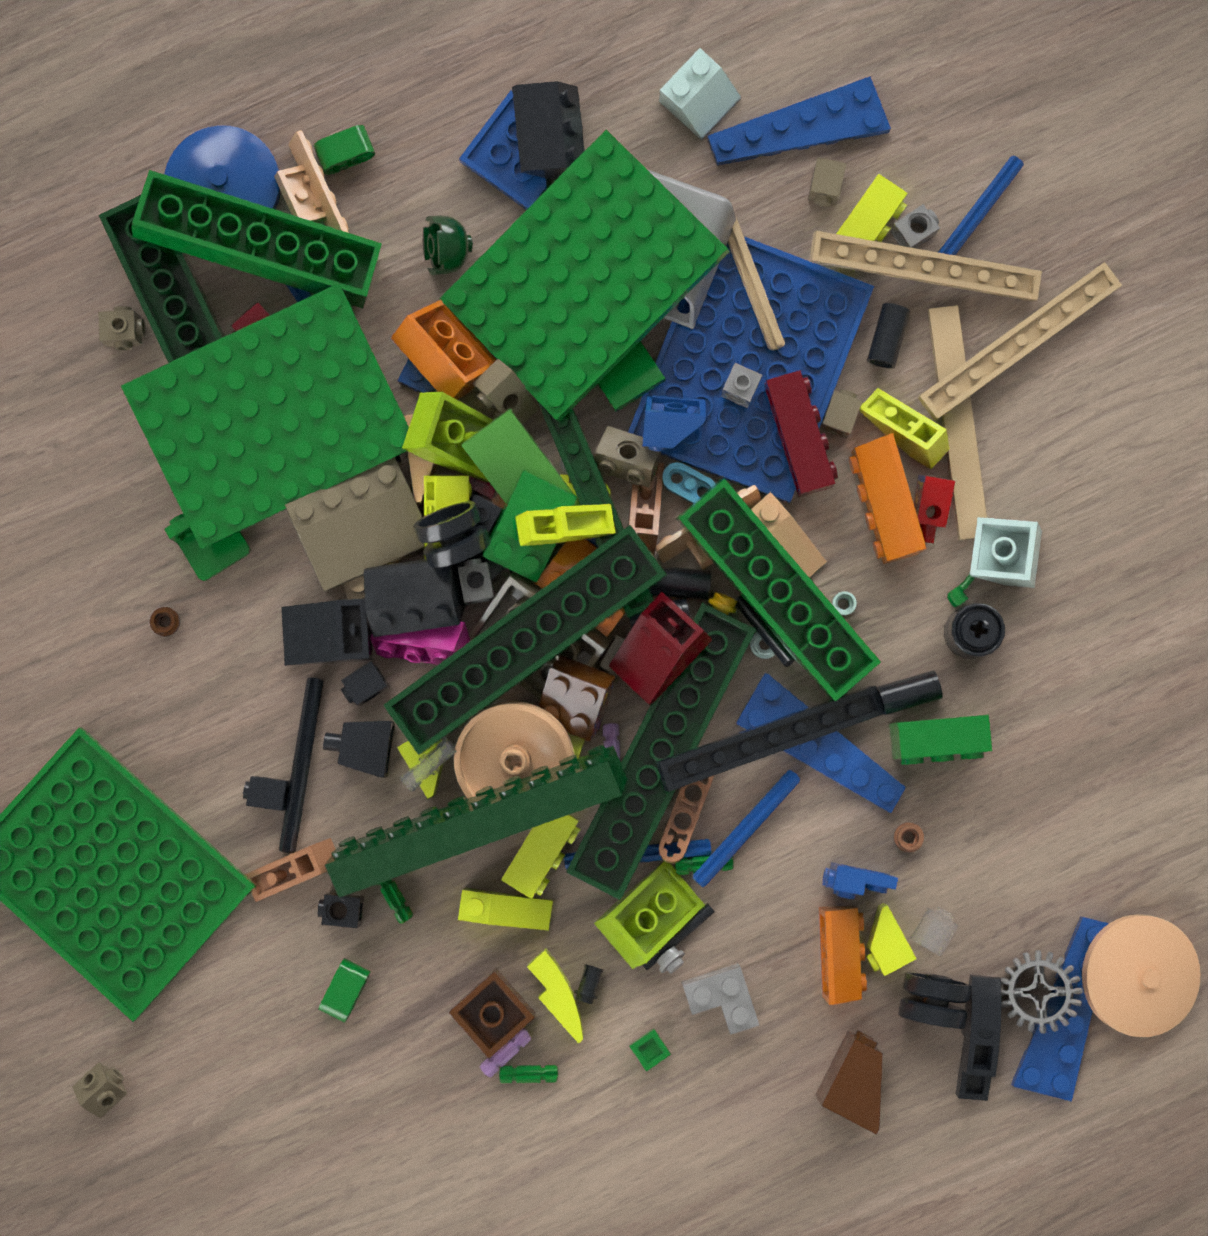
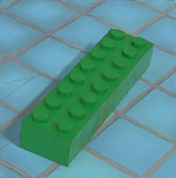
M152 170L148 172L132 221L133 238L310 293L317 294L339 283L349 304L362 309L364 308L382 243Z
M725 479L717 482L676 518L830 699L837 701L881 663L872 650Z

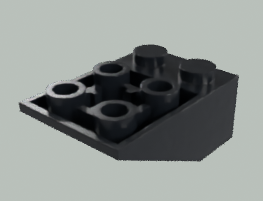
M365 599L335 600L281 607L285 666L374 660L373 644L370 639L372 631L365 611Z

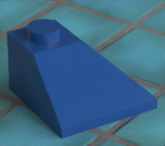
M647 395L642 446H647L652 451H665L666 448H674L705 423V400Z

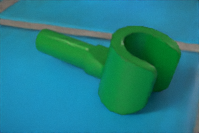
M969 574L959 586L947 594V599L954 608L969 599L964 590L969 587L976 577H972Z

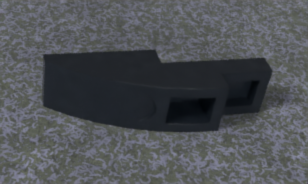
M970 975L969 984L972 985L970 1001L965 1003L967 1019L965 1028L961 1029L964 1041L955 1094L960 1099L988 1101L991 1077H996L1000 1046L1001 979L999 977Z

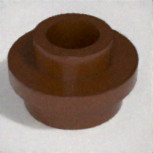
M169 607L156 609L150 617V627L159 636H171L180 626L178 613ZM169 617L170 624L168 627L161 625L162 618Z

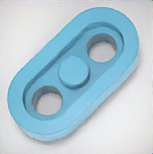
M679 462L669 464L664 469L662 475L663 485L668 491L692 504L700 498L697 494L699 488H705L708 491L716 484L711 478ZM672 475H681L682 482L678 484L673 483L671 480Z

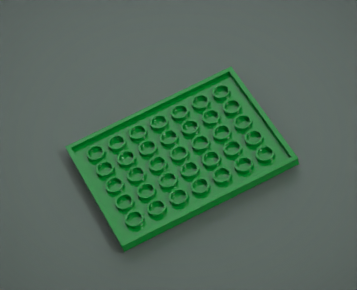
M606 129L439 299L497 359L502 361L517 375L531 395L560 422L730 251Z
M339 283L121 385L124 395L200 549L213 545L286 510L285 504L317 490H326L408 452L402 447L409 426Z
M79 727L0 814V901L132 1022H135L257 886L82 727Z

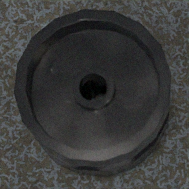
M465 501L449 505L424 516L414 524L413 528L418 540L421 543L427 544L423 553L431 568L449 566L464 561L482 552L490 545L491 540L486 528L476 525L481 519L476 502Z
M905 972L903 988L908 993L921 997H905L901 999L899 1016L940 1027L965 1028L967 1012L961 1007L949 1004V1002L966 1003L970 1001L972 985L937 974Z

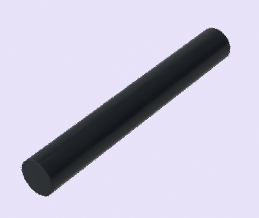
M742 595L735 599L737 600L736 607L753 628L756 629L757 633L785 667L792 665L795 661L778 638Z
M708 903L704 905L642 966L648 971L667 950L677 946L714 914L715 911Z

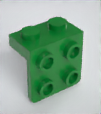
M184 514L174 517L170 520V525L164 529L168 537L179 545L196 575L202 581L211 579L251 552L241 532L233 534L204 549H200Z

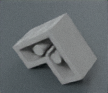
M738 963L682 981L692 1015L721 1006L730 1035L759 1026L748 988Z

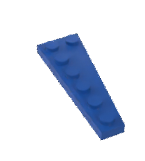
M871 76L713 133L708 135L707 140L716 164L719 166L756 159L760 156L777 155L783 151L808 149L810 146L825 143L829 145L851 138L855 140L890 132L891 127Z
M764 673L736 724L747 730L809 707L773 677ZM838 731L783 750L785 753L889 813H892L906 788Z
M1080 916L1064 954L1065 961L1061 966L1063 970L1070 965L1074 967V970L1068 974L1070 979L1075 976L1080 977L1079 982L1072 983L1073 989H1083L1082 968L1086 952L1095 936L1109 923ZM1057 973L1053 986L1065 987L1063 979ZM1084 989L1082 994H1073V999L1082 1001L1081 1006L1071 1004L1070 1008L1077 1013V1016L1072 1017L1066 1013L1064 1017L1069 1022L1067 1026H1064L1060 1020H1057L1058 1031L1053 1032L1049 1023L1046 1024V1033L1041 1034L1040 1024H1035L1028 1048L1024 1051L1011 1084L1013 1087L1072 1102L1093 1012L1087 1002ZM1051 990L1050 993H1057V991ZM1054 996L1049 999L1047 1017H1051L1060 1011L1065 1003L1066 996Z

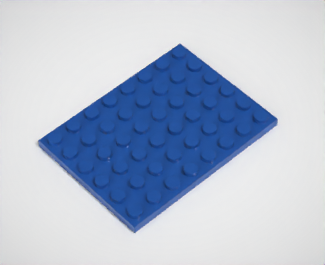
M744 236L785 345L774 351L768 349L727 243L726 247L730 252L719 262L694 329L673 321L671 322L656 360V365L666 381L642 396L628 433L643 437L647 395L705 400V423L674 448H666L665 451H662L661 455L746 488L755 485L759 493L768 495L771 492L777 500L790 504L796 488L765 391V382L768 379L801 370L803 378L808 377L811 385L812 394L809 395L811 405H816L818 408L821 422L817 423L820 428L874 286ZM685 299L679 302L678 311L683 314L690 312L689 303ZM735 363L762 374L748 408L721 397L722 390Z

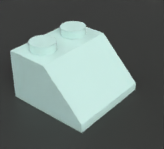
M701 48L660 89L659 102L701 140L741 99V96L723 69Z
M978 517L970 576L1007 586L1035 588L1042 534L1038 522Z

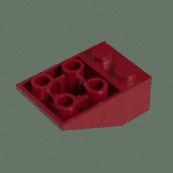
M661 592L641 613L610 662L609 667L651 706L712 641V638Z

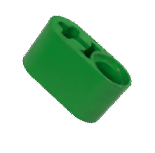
M363 125L342 130L318 140L313 145L323 172L326 175L335 174L366 162L376 154L366 128Z
M344 958L318 1010L346 1023L371 971Z

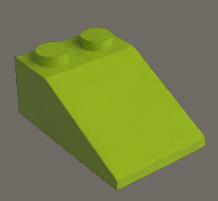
M444 392L420 393L402 448L429 462L484 482H489L464 450L462 443L491 423L493 419Z
M663 861L629 890L621 900L615 902L594 924L630 967L634 969L647 963L705 904L684 879L676 873L672 865Z

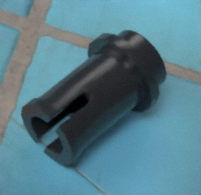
M585 964L579 988L574 991V993H577L575 999L593 1004L594 999L598 998L595 994L603 969Z

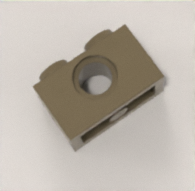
M499 359L472 383L480 392L477 398L488 409L492 407L495 410L492 413L495 419L508 409H511L523 425L540 409L537 400L525 388V385L517 375Z
M607 426L595 452V461L602 474L627 480L632 484L649 488L659 466L662 451H652L647 446H642L643 437Z

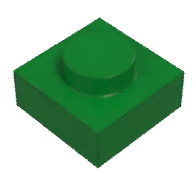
M655 1028L629 1044V1047L646 1072L671 1055V1052Z

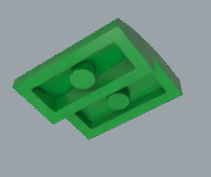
M640 341L598 383V386L617 412L666 380Z

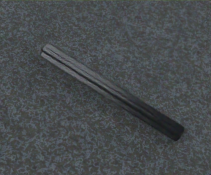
M308 677L306 681L279 851L284 853H295L324 683L320 678Z

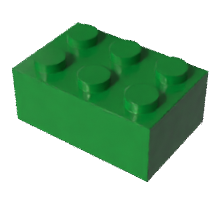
M989 715L889 724L892 758L901 759V765L924 763L923 757H930L931 762L954 761V754H960V759L984 758V752L993 751Z

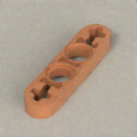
M714 776L703 779L708 780L707 785L697 781L681 787L659 844V854L665 862L673 864L683 859ZM694 785L701 789L702 797L698 801L691 802L685 797V790L689 786ZM680 813H685L690 816L692 823L687 829H679L674 824L675 817ZM669 830H672L677 835L687 836L685 841L679 838L677 848L681 852L680 854L674 853L672 857H668L667 850L664 849L665 844L671 845L674 835H668Z

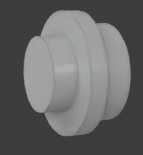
M675 946L667 950L657 960L661 973L668 971L672 974L684 963L682 957L685 953L682 950L678 951Z

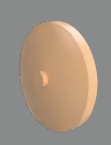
M507 701L483 709L467 723L455 746L454 770L463 793L469 799L476 796L475 793L480 789L492 786L493 789L504 786V781L515 776H520L521 779L532 775L531 772L542 766H548L549 769L560 765L559 762L575 754L567 731L552 714L530 703Z
M1149 915L1125 916L1105 926L1089 945L1082 968L1084 994L1095 1015L1110 1028L1134 1037L1160 1035L1177 1026L1192 1009L1200 987V964L1197 953L1188 937L1172 923Z

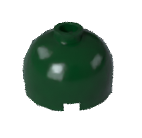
M437 215L426 217L425 221L430 223L429 227H423L422 244L424 259H431L433 267L427 268L431 275H444L459 270L466 262L468 253L472 252L473 242L471 235H467L464 226L450 216Z

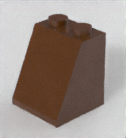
M857 1030L856 1034L847 1031L815 1096L821 1106L877 1135L880 1129L883 1053L876 1047L878 1043L871 1036L860 1030Z

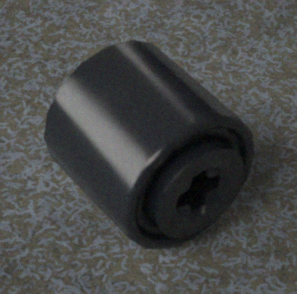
M973 603L957 609L948 617L944 625V639L947 647L955 655L964 659H976L992 654L1001 646L1005 637V624L1002 616L995 608L983 603ZM981 622V628L985 629L986 632L976 638L974 637L975 632L970 630V627Z

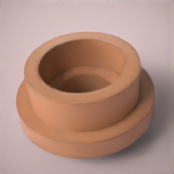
M910 822L903 823L894 832V842L904 852H915L922 846L924 834L918 825ZM906 832L913 834V840L910 843H906L903 840V835Z

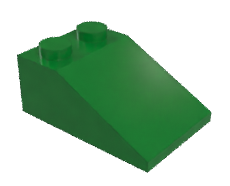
M523 470L489 536L491 543L483 550V557L537 583L556 543L520 546L515 517L526 511L553 510L561 506H573L577 496Z

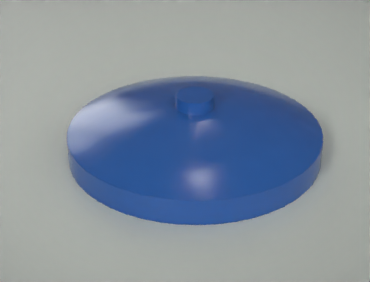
M211 126L189 135L173 151L164 173L165 175L275 210L281 195V190L274 177L277 171H279V167L269 148L254 134L234 126Z

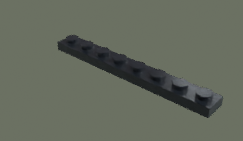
M868 686L843 695L837 701L829 700L657 761L656 764L664 789L670 792L885 713L877 687Z

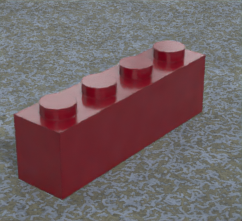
M801 370L766 380L764 385L798 498L833 488L836 484L834 479H838V473L834 462H829L826 451L829 450V443L825 433L820 434L817 423L821 422L817 406H812L809 399L812 389L808 377L803 378Z

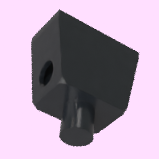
M344 722L342 734L325 733L323 750L339 752V765L377 777L387 778L395 722Z

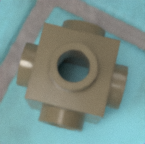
M117 306L113 308L114 311L98 312L99 341L106 347H115L116 350L127 351L132 350L133 346L142 345V336L146 334L145 321L131 307Z
M100 1062L72 1086L80 1107L100 1119L127 1095L123 1085L124 1077L121 1072L115 1067L108 1068Z

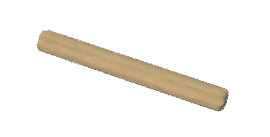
M736 218L727 243L768 349L772 351L778 350L785 345V342Z

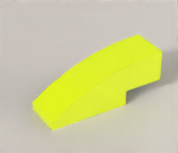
M611 504L561 506L553 510L526 511L515 517L520 546L576 541L616 533Z
M545 948L527 967L546 988L539 994L538 998L579 1044L583 1040V1028L575 995L560 965L548 949Z

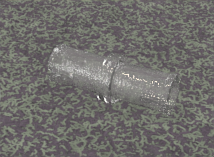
M443 738L427 755L422 754L419 757V762L405 775L400 777L403 784L410 791H415L431 774L436 775L439 772L438 768L452 755L457 753L455 746L449 739Z

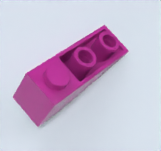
M460 622V625L379 637H373V634L370 636L377 655L384 658L394 657L406 659L413 663L424 662L439 665L470 641L465 622Z

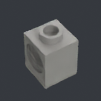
M924 204L895 222L890 232L900 246L918 248L937 234L940 229L938 226L939 220L931 209L927 210ZM910 224H921L924 232L915 233L911 229Z
M735 363L722 390L721 397L748 408L762 374Z
M481 559L464 561V566L458 567L464 603L471 605L493 600L495 593L489 564L487 562L482 563ZM480 573L484 576L483 585L480 588H471L468 583L470 576Z

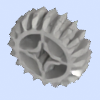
M1040 950L1035 951V960H1031L1028 952L1023 953L1026 963L1022 964L1019 959L1014 958L1012 961L1017 969L1014 971L1010 967L1005 968V972L1011 975V979L1001 978L1002 984L1009 985L1008 990H1001L1002 996L1008 995L1009 1001H1004L1001 1005L1003 1008L1012 1005L1014 1010L1007 1014L1009 1018H1013L1017 1014L1021 1016L1017 1021V1026L1021 1027L1026 1020L1029 1021V1032L1034 1031L1035 1024H1040V1033L1045 1034L1047 1030L1046 1024L1049 1023L1053 1032L1058 1031L1057 1020H1060L1064 1026L1069 1024L1068 1020L1064 1017L1066 1013L1072 1017L1077 1016V1013L1070 1006L1071 1004L1081 1006L1082 1001L1073 999V994H1082L1083 989H1073L1072 983L1080 981V977L1075 976L1070 979L1068 974L1074 970V967L1070 965L1063 970L1061 966L1065 959L1060 957L1056 964L1053 963L1052 952L1047 953L1046 960H1042ZM1044 966L1057 972L1063 979L1065 987L1049 985L1045 978ZM1034 967L1035 974L1032 985L1016 988L1017 981L1022 973ZM1039 975L1041 983L1045 984L1044 988L1048 987V990L1057 991V993H1049V995L1043 997L1042 1008L1041 1001L1037 1000L1038 996L1034 997L1033 993H1025V991L1038 988V983H1040ZM1054 996H1066L1065 1003L1060 1011L1051 1017H1047L1049 999ZM1017 997L1031 998L1035 1002L1038 1017L1024 1011L1018 1003Z

